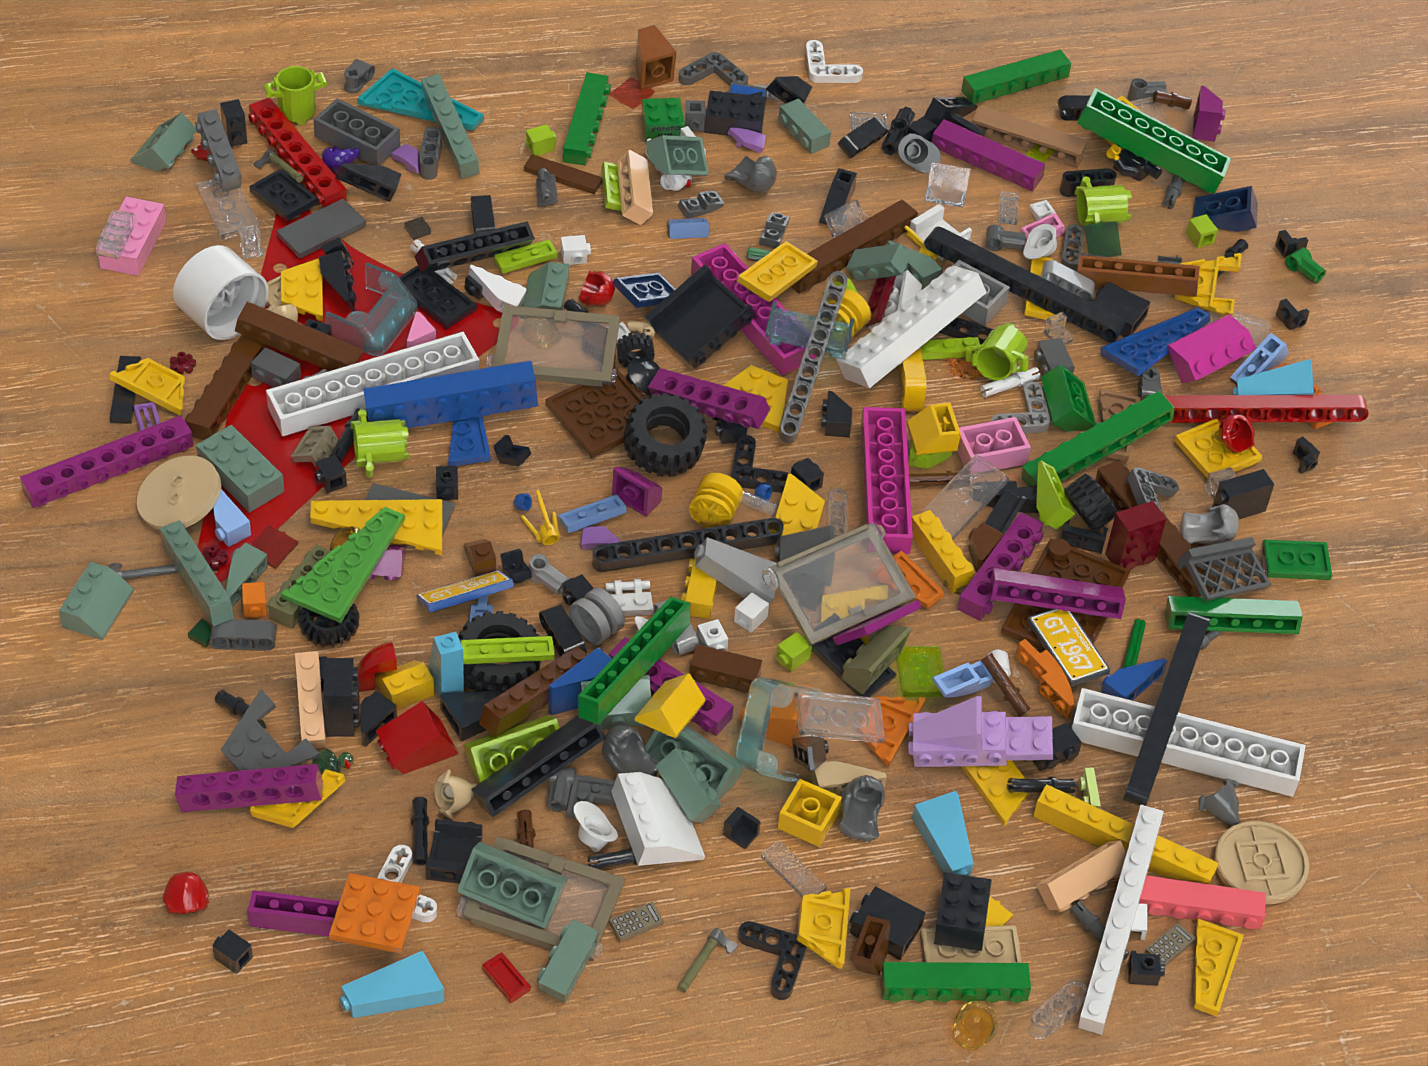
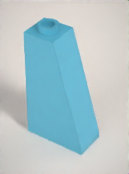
M1312 359L1237 379V387L1233 388V395H1314Z
M456 632L437 636L433 639L428 670L434 679V685L439 698L444 693L464 692L463 648Z
M957 791L915 804L912 819L942 872L971 876L974 863Z
M423 951L341 986L342 997L339 998L345 1011L349 1010L353 1018L439 1004L445 1001L444 987Z

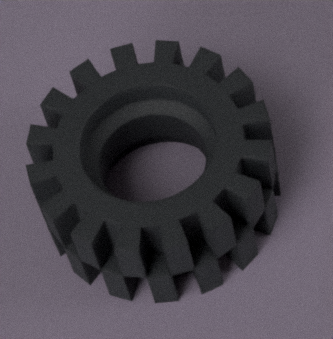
M632 332L628 333L629 336L623 335L622 339L619 338L616 345L619 363H623L625 368L635 357H646L654 360L653 340L649 335L646 336V333L642 332L639 335V332H635V335H632Z

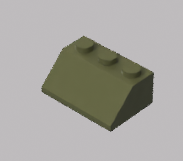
M887 625L880 631H875L869 638L870 642L867 645L862 644L857 650V656L846 661L843 666L844 673L841 679L863 695L902 653L911 629L909 627Z

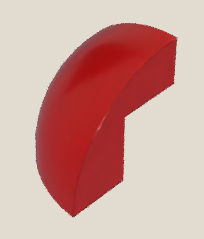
M392 641L374 647L360 660L357 665L359 692L375 690L374 673L397 670V658Z

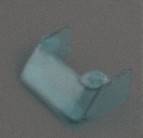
M366 263V288L383 294V296L368 314L362 311H353L346 318H342L326 312L325 320L326 324H330L332 327V337L361 348L363 352L370 355L380 356L388 350L413 318L418 307L416 299L395 273Z
M773 301L765 338L769 339V343L774 345L786 343L806 348L816 316L777 308V302ZM821 318L823 322H830L829 319ZM850 319L849 324L835 321L826 349V353H830V357L841 359L842 356L847 355L855 319ZM822 336L815 337L818 341L824 340Z
M758 677L750 685L735 759L745 766L744 768L758 774L797 783L802 778V775L777 770V757L772 753L762 751L772 706L787 707L793 700L794 692L818 697L821 690L772 678Z

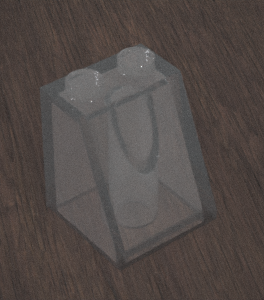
M932 162L925 201L963 208L968 192L971 170L969 168Z

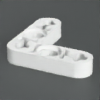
M817 40L807 42L805 53L808 76L812 82L857 83L862 80V67L858 65H825L822 43ZM837 72L840 73V75H834L832 73Z
M406 845L394 847L377 878L389 880L385 875L389 872H396L398 877L389 881L402 883L412 864V850ZM402 854L406 855V857H402V859L400 860V866L397 865L398 857H401ZM419 895L418 906L415 908L412 919L426 923L431 922L437 917V903L429 897ZM427 907L430 908V910H428L426 913L422 912V910H425Z

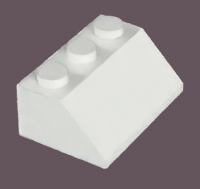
M908 270L904 271L902 275L896 276L882 321L869 326L870 330L880 325L890 314L895 313L905 302L911 300L921 290L922 284Z

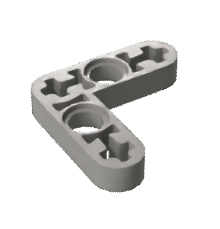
M1033 381L1027 382L1024 385L1023 399L1026 413L996 414L991 418V421L1016 417L1018 421L1025 423V425L1021 426L1024 434L1047 431L1050 424V415L1042 386ZM1031 405H1039L1041 409H1034Z

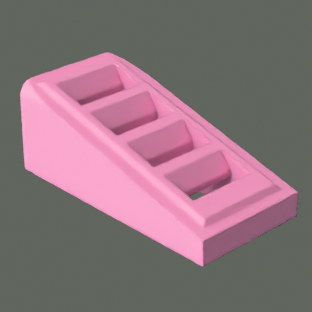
M1056 213L1020 228L1022 233H1026V240L1029 235L1028 232L1042 224L1054 226L1056 237L1065 234L1064 225Z

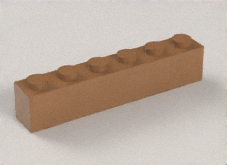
M980 106L972 120L974 125L985 131V138L1077 169L1085 155L1088 140Z

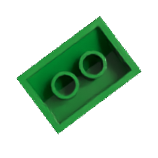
M1061 364L1041 376L1042 389L1047 398L1046 404L1051 413L1050 420L1054 426L1068 432L1086 431L1096 424L1086 386L1081 379Z

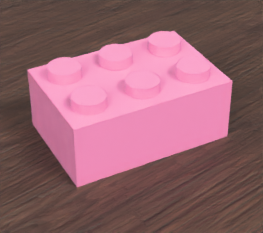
M1016 417L959 428L961 435L957 452L966 472H970L971 475L1025 465L1028 462L1031 447Z

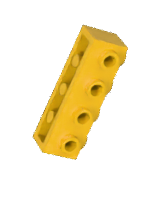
M931 510L912 516L913 540L952 594L965 589L972 580L974 574L973 565L963 556L961 548L955 545L950 533L946 532L941 525L940 519L935 517Z

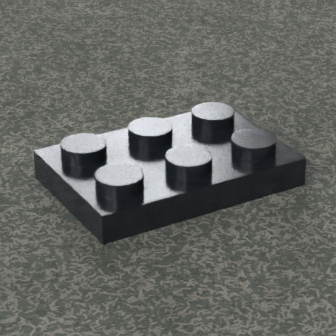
M281 169L249 186L250 193L286 221L318 204V197Z

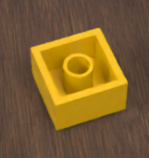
M799 779L779 813L777 829L820 847L840 813L842 797Z

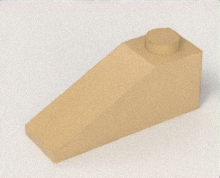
M825 761L811 772L813 785L838 796H842L843 789L854 778L864 775L876 778L885 789L887 776L884 772L839 761Z

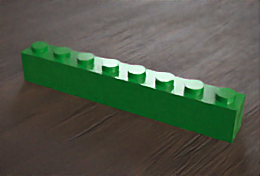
M1160 391L1149 394L1143 400L1136 404H1131L1120 413L1113 414L1109 419L1095 424L1091 429L1080 432L1073 439L1062 442L1058 447L1044 452L1035 460L1028 461L1022 466V480L1029 487L1037 486L1038 463L1043 461L1055 468L1062 482L1172 421L1174 406Z
M672 596L668 598L578 695L579 718L598 725L606 718L690 625L689 602Z

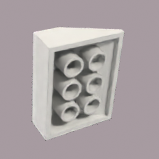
M641 772L617 775L611 792L638 866L705 859L692 821L689 820L664 779Z

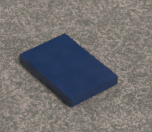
M660 273L614 278L612 283L636 308L658 305L676 290Z

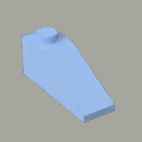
M1270 333L1230 378L1237 383V379L1269 371L1271 368L1278 366L1289 354L1286 343Z
M221 489L219 498L213 507L216 524L215 534L220 541H224L230 547L251 536L250 521Z

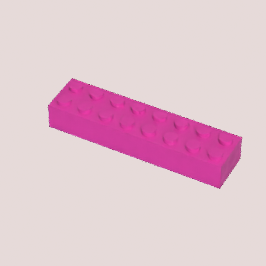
M724 243L692 257L691 275L706 264L711 269L713 276L745 305H751L756 317L753 318L751 323L745 325L741 331L781 375L799 368L810 335L776 298L768 302L737 282L738 276L746 271L748 267L729 246ZM810 354L809 357L815 359L816 355Z
M863 407L861 437L865 525H873L877 536L882 542L886 543L891 554H897L901 550L905 554H910L913 533L905 409ZM867 538V553H876Z

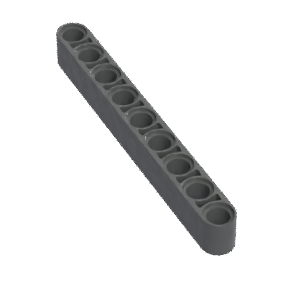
M841 271L833 272L829 277L781 422L779 436L785 443H792L798 437L846 291L848 279ZM837 281L840 282L842 285L836 286L833 284V282ZM827 300H834L836 304H829ZM821 318H828L830 322H823ZM822 336L824 340L818 341L815 337ZM810 354H815V355H817L819 358H817V359H811V358L809 357V355H810ZM809 372L812 374V377H804L803 373ZM804 391L807 395L799 396L796 392ZM797 409L800 414L794 415L790 411ZM791 428L794 430V432L789 434L786 433L784 429Z

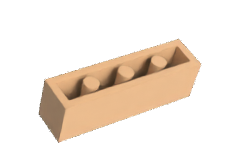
M628 150L617 161L622 216L642 225L653 214L648 162L646 158Z
M318 651L295 653L301 740L303 741L306 738L314 748H326Z
M1121 840L1105 843L1036 884L1048 910L1065 911L1072 906L1071 903L1073 901H1080L1089 897L1090 891L1104 888L1108 885L1107 881L1112 878H1120L1127 854Z

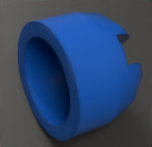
M767 484L758 485L754 491L756 498L768 502L772 495V486Z
M527 493L516 495L513 501L514 507L520 511L530 510L532 506L531 496Z

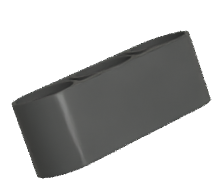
M436 127L427 128L423 135L420 153V176L426 180H432L438 175L442 135L441 130Z
M232 619L216 626L211 625L209 644L213 648L226 650H272L275 647L277 625L267 620Z

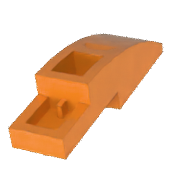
M1026 639L1020 641L1016 652L1018 661L1031 671L1034 678L1040 681L1038 690L1042 697L1046 698L1056 711L1066 719L1071 718L1074 700L1064 671L1047 649L1039 653Z

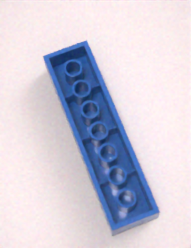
M532 361L363 389L369 422L400 419V421L405 420L404 427L407 428L539 406Z

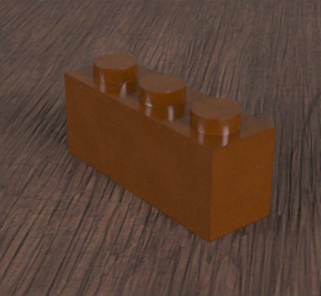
M697 644L690 663L689 673L693 680L698 682H706L719 687L749 693L751 690L754 691L758 684L762 660Z

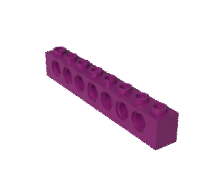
M180 415L20 476L22 490L32 508L44 505L110 478L125 474L128 471L187 450L194 446L192 432Z

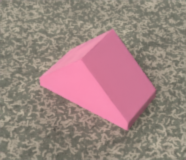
M420 312L415 314L407 339V348L436 340V330Z

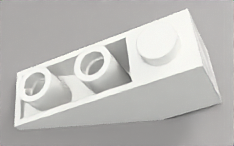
M470 265L468 275L483 287L482 295L497 311L503 312L504 305L521 307L525 300L526 288L520 284L505 280L499 275L489 273L481 267Z

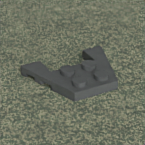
M263 690L258 692L221 748L222 753L238 771L299 766L305 761L319 758L320 753L306 738L290 752L286 753L258 723L276 708L275 703Z

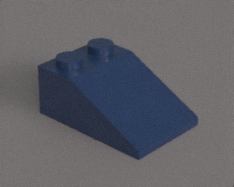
M1252 186L1195 197L1194 217L1207 215L1217 229L1239 232L1257 228L1258 202Z

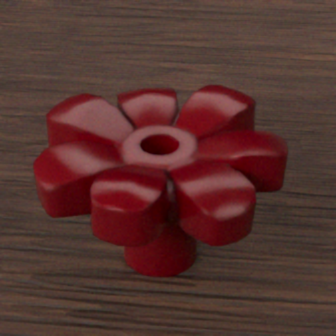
M179 352L177 357L170 358V369L177 371L179 374H184V370L190 374L193 372V367L196 366V360L193 359L191 354L186 355L185 352Z
M218 545L206 547L203 549V553H201L208 565H212L214 570L219 569V564L225 565L227 563V551H220V546Z

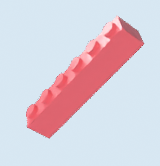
M1146 876L1139 904H1147V913L1155 916L1164 915L1177 919L1185 918L1198 920L1199 918L1225 926L1234 925L1247 929H1261L1265 919L1266 893Z

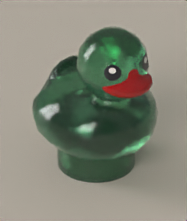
M324 749L319 752L320 757L314 759L312 764H318L321 775L325 769L340 773L341 767L350 769L354 758L348 752L341 753L337 758L331 750Z

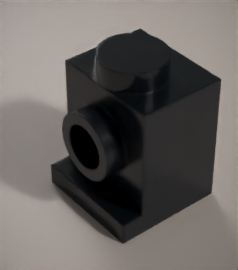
M1131 950L1127 963L1129 984L1158 986L1160 977L1165 975V962H1160V955L1140 954Z

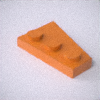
M902 550L893 556L916 596L912 601L919 600L920 605L928 609L944 597V591ZM883 564L868 574L869 580L881 586L887 585L889 590L899 594Z

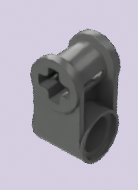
M355 59L344 71V77L346 78L344 89L349 93L359 92L373 78L375 66Z
M1150 367L1141 374L1142 379L1138 383V397H1141V399L1158 391L1162 393L1160 372L1156 368Z

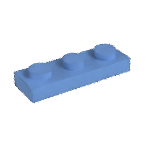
M616 494L559 514L558 517L560 524L570 533L627 513L626 505Z

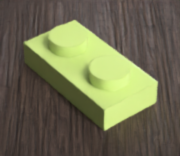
M1085 768L1083 776L1079 777V790L1083 791L1084 794L1082 801L1100 809L1101 804L1094 768Z

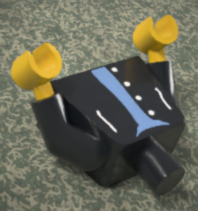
M1116 144L1112 145L1106 152L1108 158L1114 159L1113 169L1120 172L1122 176L1141 181L1148 175L1158 179L1162 174V169L1157 167V165H1153L1143 157L1134 155L1125 148L1121 150Z

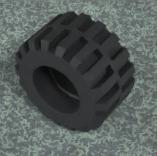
M1083 474L1064 489L1074 509L1091 529L1098 531L1115 518L1116 507L1090 475Z

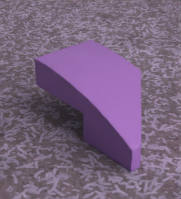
M729 128L727 134L734 137L738 148H741L743 145L761 153L764 148L766 135L742 128Z
M404 144L391 152L392 159L405 163L408 171L420 172V157L416 148Z
M605 526L583 528L581 545L584 550L596 548L599 545L621 542Z

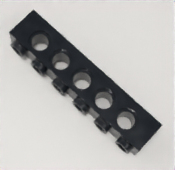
M528 221L425 245L420 248L414 257L421 274H426L491 258L496 254L528 246L535 238Z

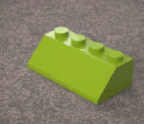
M547 715L512 727L496 738L493 735H489L463 744L469 766L478 784L558 730L557 718Z

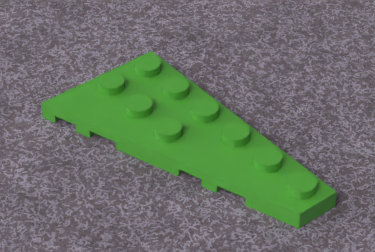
M384 507L365 523L366 526L360 531L351 534L348 537L349 540L343 545H338L313 566L314 569L308 574L298 578L296 584L290 589L286 588L281 592V598L341 623L405 521V515Z

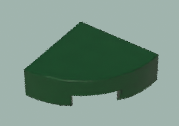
M201 619L188 632L189 639L206 648L209 645L211 632L208 623Z

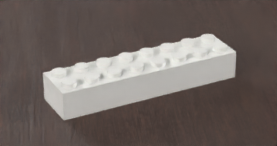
M954 265L947 268L942 275L933 279L927 287L917 292L916 296L905 302L895 313L890 314L885 321L875 326L869 334L860 338L854 346L844 351L836 359L844 378L871 388L987 293L979 273Z

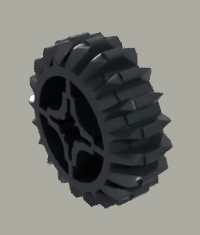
M352 604L343 623L302 607L298 622L303 636H306L307 641L313 640L315 646L322 643L324 648L326 644L334 647L335 643L342 645L343 640L350 641L351 636H355L356 629L359 627L360 617L356 604ZM317 617V621L313 623L312 620Z

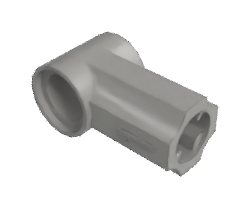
M541 554L532 556L529 561L532 578L529 579L534 583H542L557 595H561L563 593V585L569 578L552 567L546 556Z

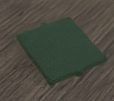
M1100 221L1097 224L1085 225L1088 254L1105 257L1122 255L1117 221L1105 223Z

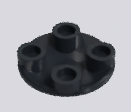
M635 357L628 364L626 379L629 383L634 384L637 388L644 391L646 395L650 396L652 394L648 386L660 367L649 358Z

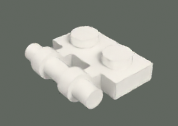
M634 579V581L630 582L614 580L613 583H605L607 592L615 591V594L611 595L620 605L624 616L653 615L651 592H642L643 589H650V580L641 581V579ZM634 590L635 593L622 594V591Z

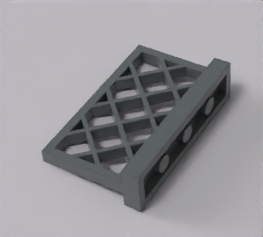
M1252 537L1189 549L1177 560L1180 568L1187 567L1204 602L1262 590L1271 586L1252 550V547L1256 545ZM1243 556L1248 557L1251 565L1242 560ZM1228 559L1236 564L1235 568L1227 564ZM1211 563L1218 565L1220 567V571H1217L1214 568H1212ZM1195 566H1198L1201 569L1205 570L1204 574H1200L1196 570ZM1240 567L1249 571L1248 576L1239 571ZM1224 570L1233 574V578L1230 579L1229 577L1225 576ZM1209 573L1217 578L1216 582L1207 578ZM1253 574L1259 577L1261 583L1252 579ZM1237 577L1246 582L1245 587L1236 582ZM1221 581L1230 585V589L1227 590L1226 588L1222 587ZM1206 584L1214 589L1213 593L1209 594L1205 587Z

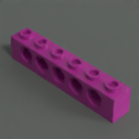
M659 368L648 386L652 395L657 394V396H660L661 393H668V396L678 395L680 399L690 401L691 406L695 405L700 413L706 414L711 418H721L729 423L735 422L746 428L759 429L770 411L769 405L763 396Z
M1020 512L960 595L957 610L979 621L982 620L985 614H990L995 601L990 598L989 591L993 568L1020 572L1024 559L1031 556L1034 545L1039 544L1044 536L1042 522Z
M624 637L608 656L613 659L628 643L629 639ZM658 659L645 674L650 677L651 697L665 681L684 674ZM695 681L706 700L691 721L698 724L704 731L717 736L732 720L734 705Z
M318 764L177 776L175 797L181 812L322 800L323 779Z

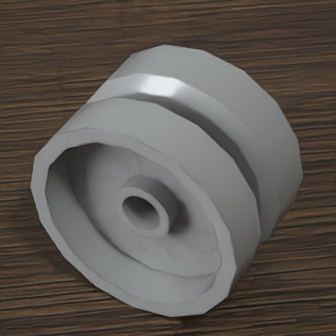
M600 587L593 588L584 598L578 599L569 607L570 619L578 633L593 645L602 644L610 637V634H615L625 625V617L620 605L611 594Z

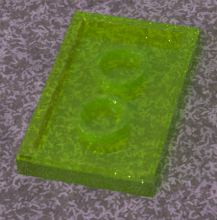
M904 646L902 653L896 658L902 696L944 697L932 680L933 677L945 672L940 646Z

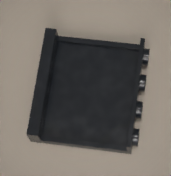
M705 264L644 317L653 327L655 333L696 369L699 365L705 363L707 358L714 352L720 350L722 345L730 338L736 336L739 330L751 323L756 315L751 305H745L713 276L711 269Z

